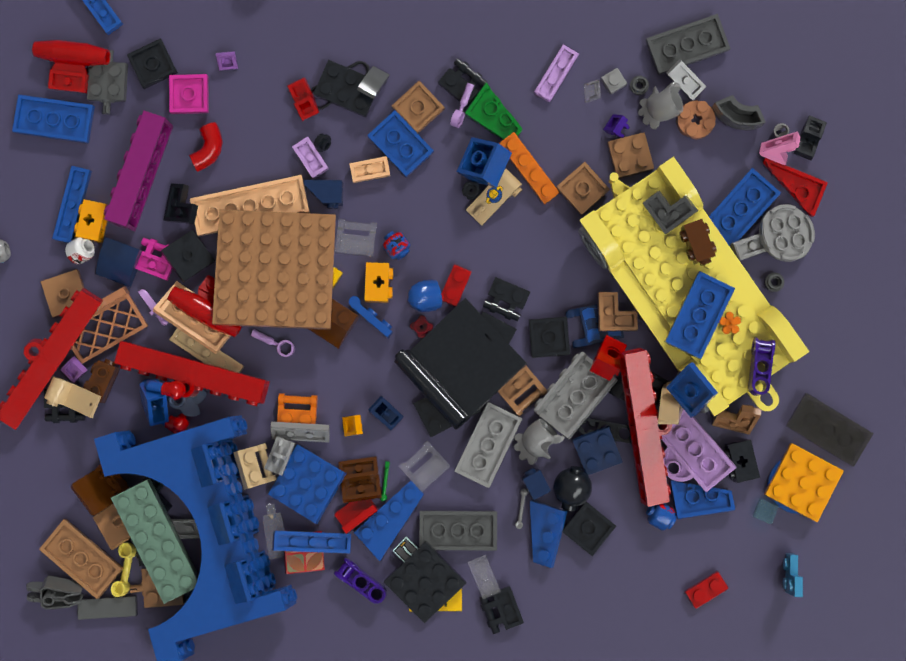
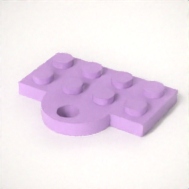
M684 409L679 424H672L671 431L666 435H662L661 440L668 447L664 451V465L667 468L668 477L674 481L684 482L694 478L704 491L707 492L737 468L694 417L690 418ZM670 463H676L679 466L678 473H671L669 471Z

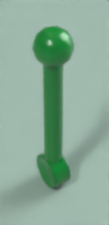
M390 461L385 463L381 501L387 500L386 489Z

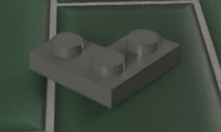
M660 191L643 202V205L665 235L698 211L687 195L672 206H670Z

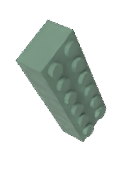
M149 478L113 496L111 500L163 603L165 604L193 590L199 574L151 479Z

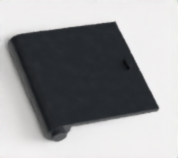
M466 298L411 350H400L395 355L396 359L394 361L454 429L460 428L527 365L525 360Z

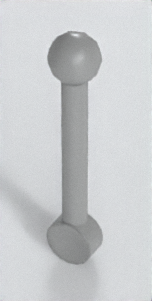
M527 489L520 491L522 497L518 521L515 523L517 529L523 527L522 515L525 496L528 494Z

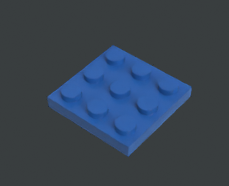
M297 444L290 456L283 476H278L268 495L313 523L318 524L347 473Z

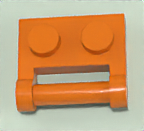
M279 393L277 422L316 424L318 396H286L284 393ZM285 403L309 404L311 409H285Z

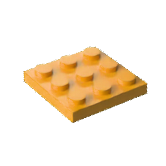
M790 443L764 495L818 522L844 470Z

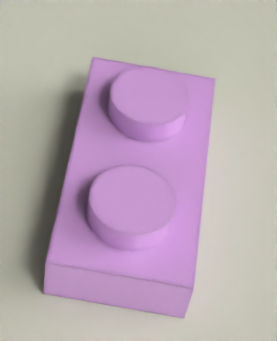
M309 137L292 146L313 179L329 170Z

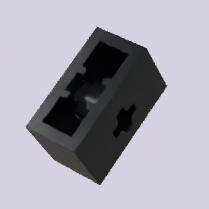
M743 440L725 445L726 449L723 452L737 467L729 473L731 480L733 479L735 483L760 478L751 440ZM740 458L744 459V462L741 463V465L737 464V461H739Z

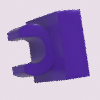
M613 114L603 130L607 134L623 138L624 135L621 133V130L623 128H630L626 124L628 119L623 115Z

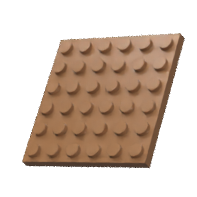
M219 209L212 324L331 330L336 215Z

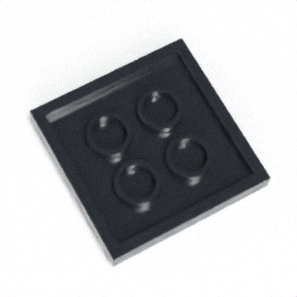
M425 541L384 580V583L425 623L466 584V581Z

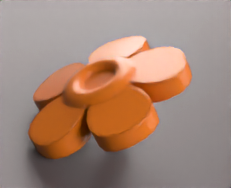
M727 312L725 317H721L719 324L724 326L722 328L723 333L729 334L731 331L733 334L739 332L737 325L741 323L740 317H734L732 312Z

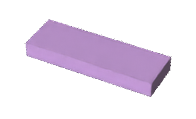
M563 44L535 89L534 94L550 103L579 56V53Z

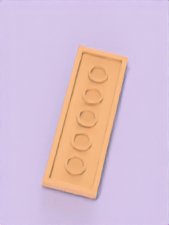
M302 175L190 198L191 204L198 205L195 219L197 236L218 232L219 209L289 213L304 211L310 213Z

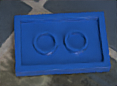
M396 110L367 135L406 178L434 153V150Z

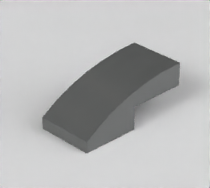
M373 66L363 78L357 90L374 99L390 75Z

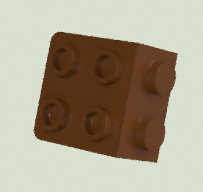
M100 463L94 471L75 481L71 485V489L88 512L95 516L113 504L111 498L129 489V486L120 474L104 477Z

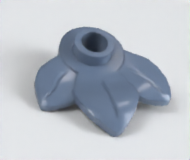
M189 385L186 386V391L188 392L190 389ZM204 390L199 391L198 395L193 398L182 397V401L179 404L170 396L168 401L172 408L180 409L184 415L198 416L201 412L197 404H200L206 398L207 392Z

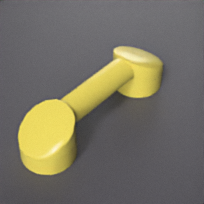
M129 542L121 544L118 548L120 557L124 558V569L122 570L121 580L114 582L111 586V593L115 597H122L130 590L129 574L132 558L136 556L137 551L135 546Z

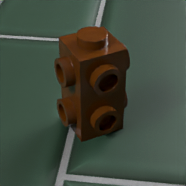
M703 219L683 225L679 233L682 242H686L688 247L686 253L689 261H693L694 265L700 263V266L711 263V259L716 256L715 252H717L715 243L710 241L708 236L710 234L708 224L704 223Z
M106 358L104 361L98 360L97 363L93 364L90 371L92 375L83 386L84 389L101 396L99 403L106 402L120 371V368L115 366L114 361Z

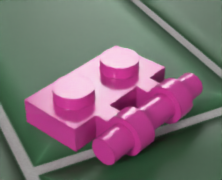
M143 238L141 245L147 248L145 252L142 251L135 269L168 281L173 268L163 255L161 258L152 255L154 250L161 252L168 244L165 246L157 243L155 239Z

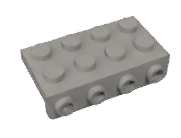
M583 351L573 357L572 364L568 369L565 368L560 373L559 380L555 384L553 383L549 386L547 394L543 399L540 398L536 402L534 409L538 416L568 440L618 381L614 376L609 381L589 371L593 360Z

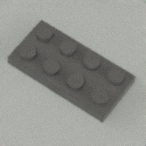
M718 14L654 35L645 40L658 75L668 72L679 59L687 66L731 49Z
M420 510L419 546L427 541L435 550L497 551V511Z

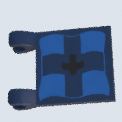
M598 304L571 309L565 313L568 319L580 316L585 338L572 342L573 348L602 343L606 335L614 339L624 338L623 331H598Z

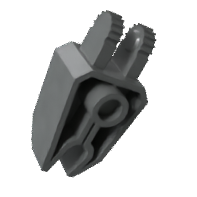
M47 576L43 582L33 581L26 584V590L31 591L27 594V600L29 602H40V606L45 610L70 608L81 603L83 594H81L83 587L70 579Z

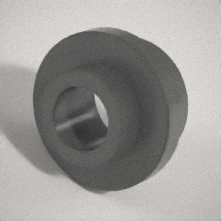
M636 76L630 82V89L636 95L646 93L649 88V82L643 76ZM637 83H641V84H642V88H641V89H638V88L636 87V84H637Z
M771 273L765 278V286L769 291L777 292L783 288L784 278L779 273ZM772 279H775L777 281L776 286H773L771 284Z

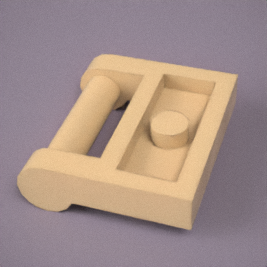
M266 443L233 452L244 490L277 480L271 471L264 469L268 460ZM255 452H259L265 478H262Z

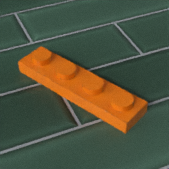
M515 132L499 143L512 152L509 158L543 204H546L560 193Z

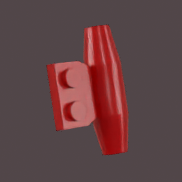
M49 40L35 41L32 46L33 56L55 62L50 70L48 89L87 93L89 75L85 66L108 65L110 62V51L108 49L88 43Z
M207 275L198 288V294L176 286L171 290L167 300L186 315L218 332L232 337H236L239 334L242 326L212 324L215 278Z

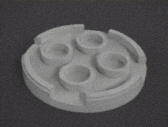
M783 204L770 209L761 220L759 227L760 240L764 249L772 257L780 261L792 262L807 255L815 240L814 226L808 215H805L796 206Z

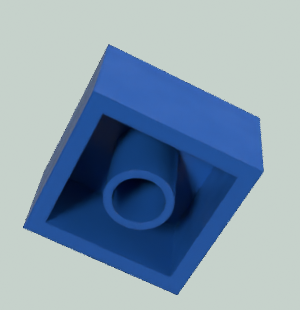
M472 137L456 172L470 181L497 188L512 152L499 143Z

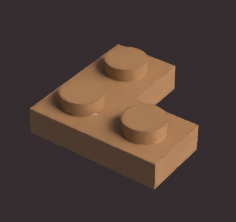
M618 292L597 293L598 331L638 330L637 311H618Z
M742 404L737 414L724 410L713 418L712 426L750 435L761 417L762 409Z

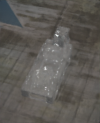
M275 503L266 505L268 515H263L269 559L284 557V551L272 550L273 531H285L283 517H281V512L276 513Z

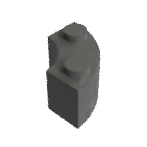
M733 95L715 102L711 107L720 121L734 129L754 130L761 128L766 123L758 105H743Z

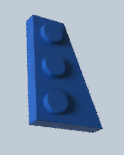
M670 481L677 519L735 511L731 490L712 487L709 491L705 492L701 486Z
M530 500L533 562L553 568L567 511Z

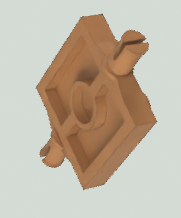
M146 568L141 569V584L130 585V593L142 592L144 608L185 604L184 594L164 604Z

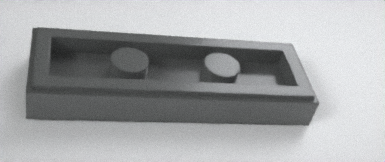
M137 596L82 599L81 603L77 604L78 620L138 615Z

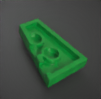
M487 83L484 84L465 112L466 116L502 140L513 132L519 136L523 130Z

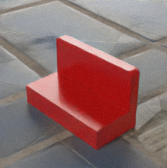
M369 499L350 502L334 515L343 526V531L347 534L379 509Z

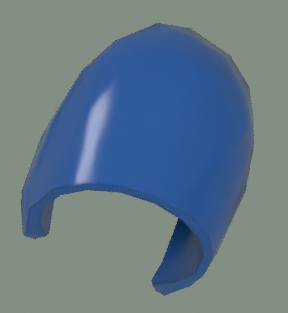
M423 280L411 286L407 301L413 309L419 312H431L441 308L442 295L437 280Z

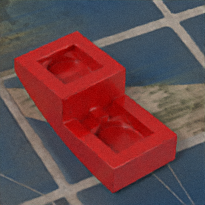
M305 77L287 86L302 121L319 113L316 101Z

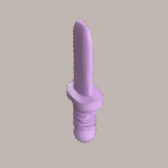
M144 289L138 291L151 309L149 314L156 315L163 326L167 325L168 321L153 312L156 303L149 293Z

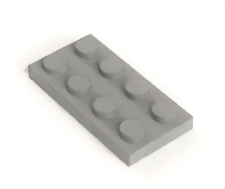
M487 402L454 472L490 488L522 418Z

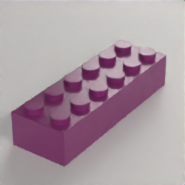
M144 110L137 119L138 127L131 136L130 149L124 155L123 160L125 163L123 168L117 174V185L113 187L110 194L112 199L104 210L105 220L133 232L137 229L173 129V125L165 117Z

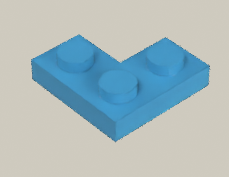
M786 553V558H783V569L786 570V578H783L782 583L783 589L794 597H803V577L798 575V555Z

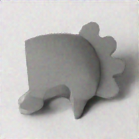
M674 81L660 93L655 86L648 99L640 100L639 103L642 108L638 111V114L644 117L643 123L645 125L650 124L652 129H656L659 127L660 122L670 120L683 112V103L678 93L681 89L680 84H676Z
M538 419L523 434L518 433L514 436V439L517 441L514 449L521 451L519 455L520 460L524 461L527 459L530 465H534L538 457L550 459L551 457L548 453L549 446L553 443L558 444L562 442L565 436H560L547 422Z

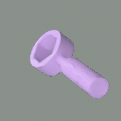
M467 82L460 101V109L455 110L452 115L451 126L459 128L462 125L465 113L462 111L468 103L474 88L473 84Z
M255 329L251 333L252 337L266 344L277 346V352L283 357H290L295 351L294 344L289 340H282L278 343L272 337ZM284 343L291 344V352L287 355L281 353V345Z

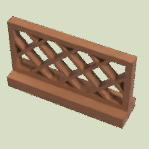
M126 286L102 299L103 302L91 318V320L98 321L96 332L84 328L79 341L75 342L78 346L76 347L75 344L72 346L71 349L82 364L148 327ZM125 299L131 305L129 313L119 310L120 302ZM110 310L115 312L112 322L102 320L104 311ZM118 313L128 315L126 326L115 323ZM131 316L139 318L142 326L138 328L128 327ZM101 322L111 325L109 335L98 333ZM114 326L125 328L121 338L112 336ZM84 332L95 334L92 345L82 342ZM98 335L108 338L105 347L95 346ZM81 345L91 347L90 355L84 359L79 352Z

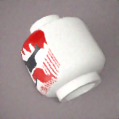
M78 237L66 245V256L72 263L82 264L94 256V244L89 239Z

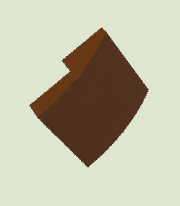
M377 456L338 462L339 469L347 473L341 482L343 503L382 498Z

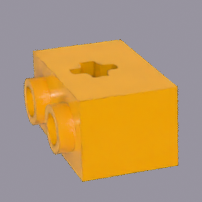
M83 199V203L80 204L78 210L80 215L79 222L74 227L75 237L103 244L107 220L104 219V210L107 204ZM94 219V223H93V222H90V224L88 223L89 220Z
M366 262L365 302L389 303V298L392 299L393 287H389V280H393V268H390L389 263ZM378 278H381L382 282H384L380 288L374 284V282H378Z

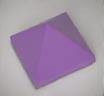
M235 51L216 53L219 71L238 69Z

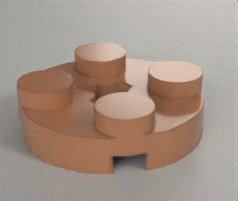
M705 101L688 102L683 106V112L677 116V127L684 136L695 140L702 139L715 127V113ZM694 115L700 117L699 125L696 122L692 123L691 120L694 118Z

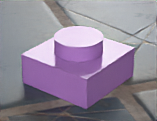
M75 356L60 369L73 384L87 371Z

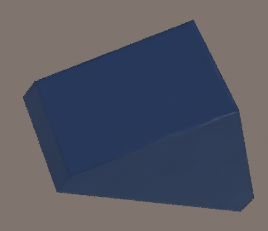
M380 396L368 409L390 430L404 417L383 396Z

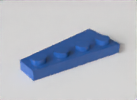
M412 480L354 532L379 561L424 495Z

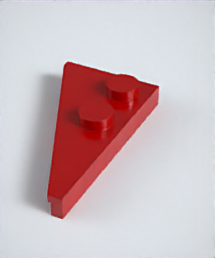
M764 158L763 164L807 214L814 217L828 182Z

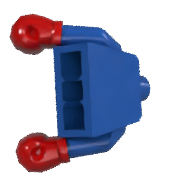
M158 379L143 380L139 384L140 396L149 425L163 424L165 428L174 434L187 430L189 422L186 419L187 416L183 413L176 417L168 416L166 397L170 396L173 400L182 398L186 392L185 385L180 381L161 383Z

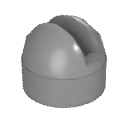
M784 123L777 124L773 130L774 135L778 138L789 134V127ZM785 127L786 131L777 135L776 131Z

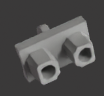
M277 436L264 469L283 476L295 443Z

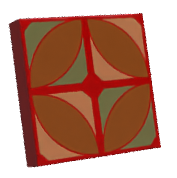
M284 551L285 574L325 570L323 552Z

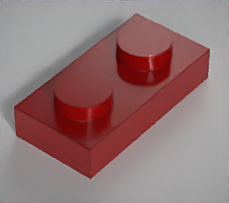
M454 264L441 293L442 301L456 307L472 272Z
M716 571L684 592L694 608L697 609L729 588L719 572Z

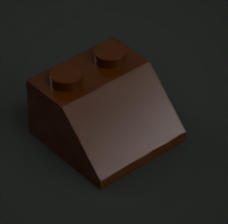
M332 299L331 330H309L339 349L359 319V316Z

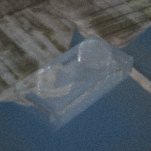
M486 555L468 562L482 599L501 592Z

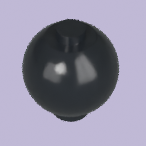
M571 466L561 471L554 480L553 490L556 498L562 502L561 508L568 511H576L577 506L584 504L592 493V482L580 467Z

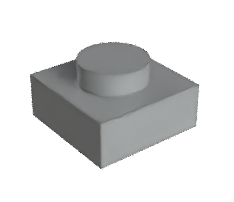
M618 68L601 77V81L610 95L627 85Z

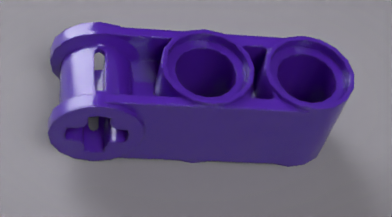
M756 337L753 339L748 390L754 396L763 395L770 389L775 340L764 341ZM758 362H762L765 365L764 372L758 370ZM757 381L761 382L763 385V390L761 392L757 391L755 388V383Z
M346 557L339 570L334 572L337 578L350 585L372 603H381L387 596V590L383 585ZM359 577L366 579L367 584L365 587H360L357 584ZM380 589L382 591V598H374L373 590Z

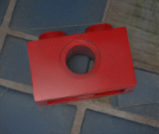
M606 335L589 371L611 381L614 375L618 376L620 372L618 352L625 351L627 345Z

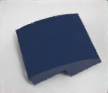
M105 237L97 262L96 275L131 288L137 273L135 268L142 251Z

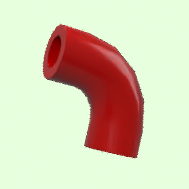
M216 122L206 124L199 129L204 141L203 147L189 155L197 172L213 164L221 153L223 140Z

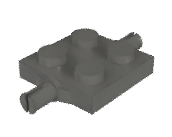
M109 50L110 62L108 65L89 66L87 100L102 102V114L110 115L111 103L126 102L128 64L113 62V50Z

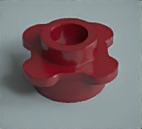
M424 315L418 317V320L410 324V328L415 330L419 338H424L425 334L433 329V325L427 322Z

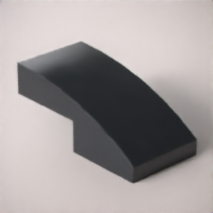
M809 115L800 134L799 147L794 150L793 154L812 160L827 122Z

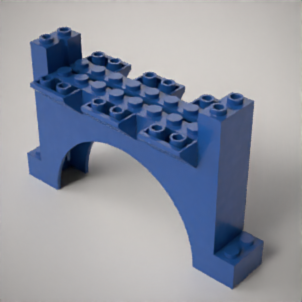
M242 415L223 418L135 446L136 439L131 430L114 432L94 439L104 477L114 474H137L164 484L185 503L195 520L199 532L202 551L201 567L192 594L174 616L162 622V624L148 629L157 661H183L195 654V645L191 639L192 637L285 611L297 604V593L295 589H292V585L274 589L276 580L274 574L270 571L269 556L265 554V550L258 552L259 544L253 534L259 532V521L253 513L254 504L252 499L249 498V495L242 496L241 494L242 486L237 481L240 473L233 453L238 451L236 444L229 440L247 434V423L242 418Z

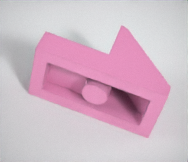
M798 131L761 143L760 155L786 165L787 152H791L799 147L800 136Z

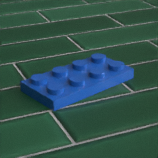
M18 95L12 132L89 143L95 106Z
M752 168L709 215V218L731 248L730 244L741 239L781 192Z
M699 271L664 342L701 359L735 288Z

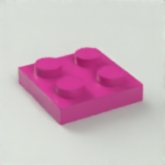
M169 75V112L171 114L209 113L208 75Z

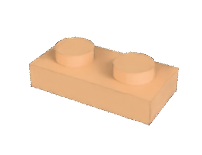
M387 156L349 163L353 183L391 176Z

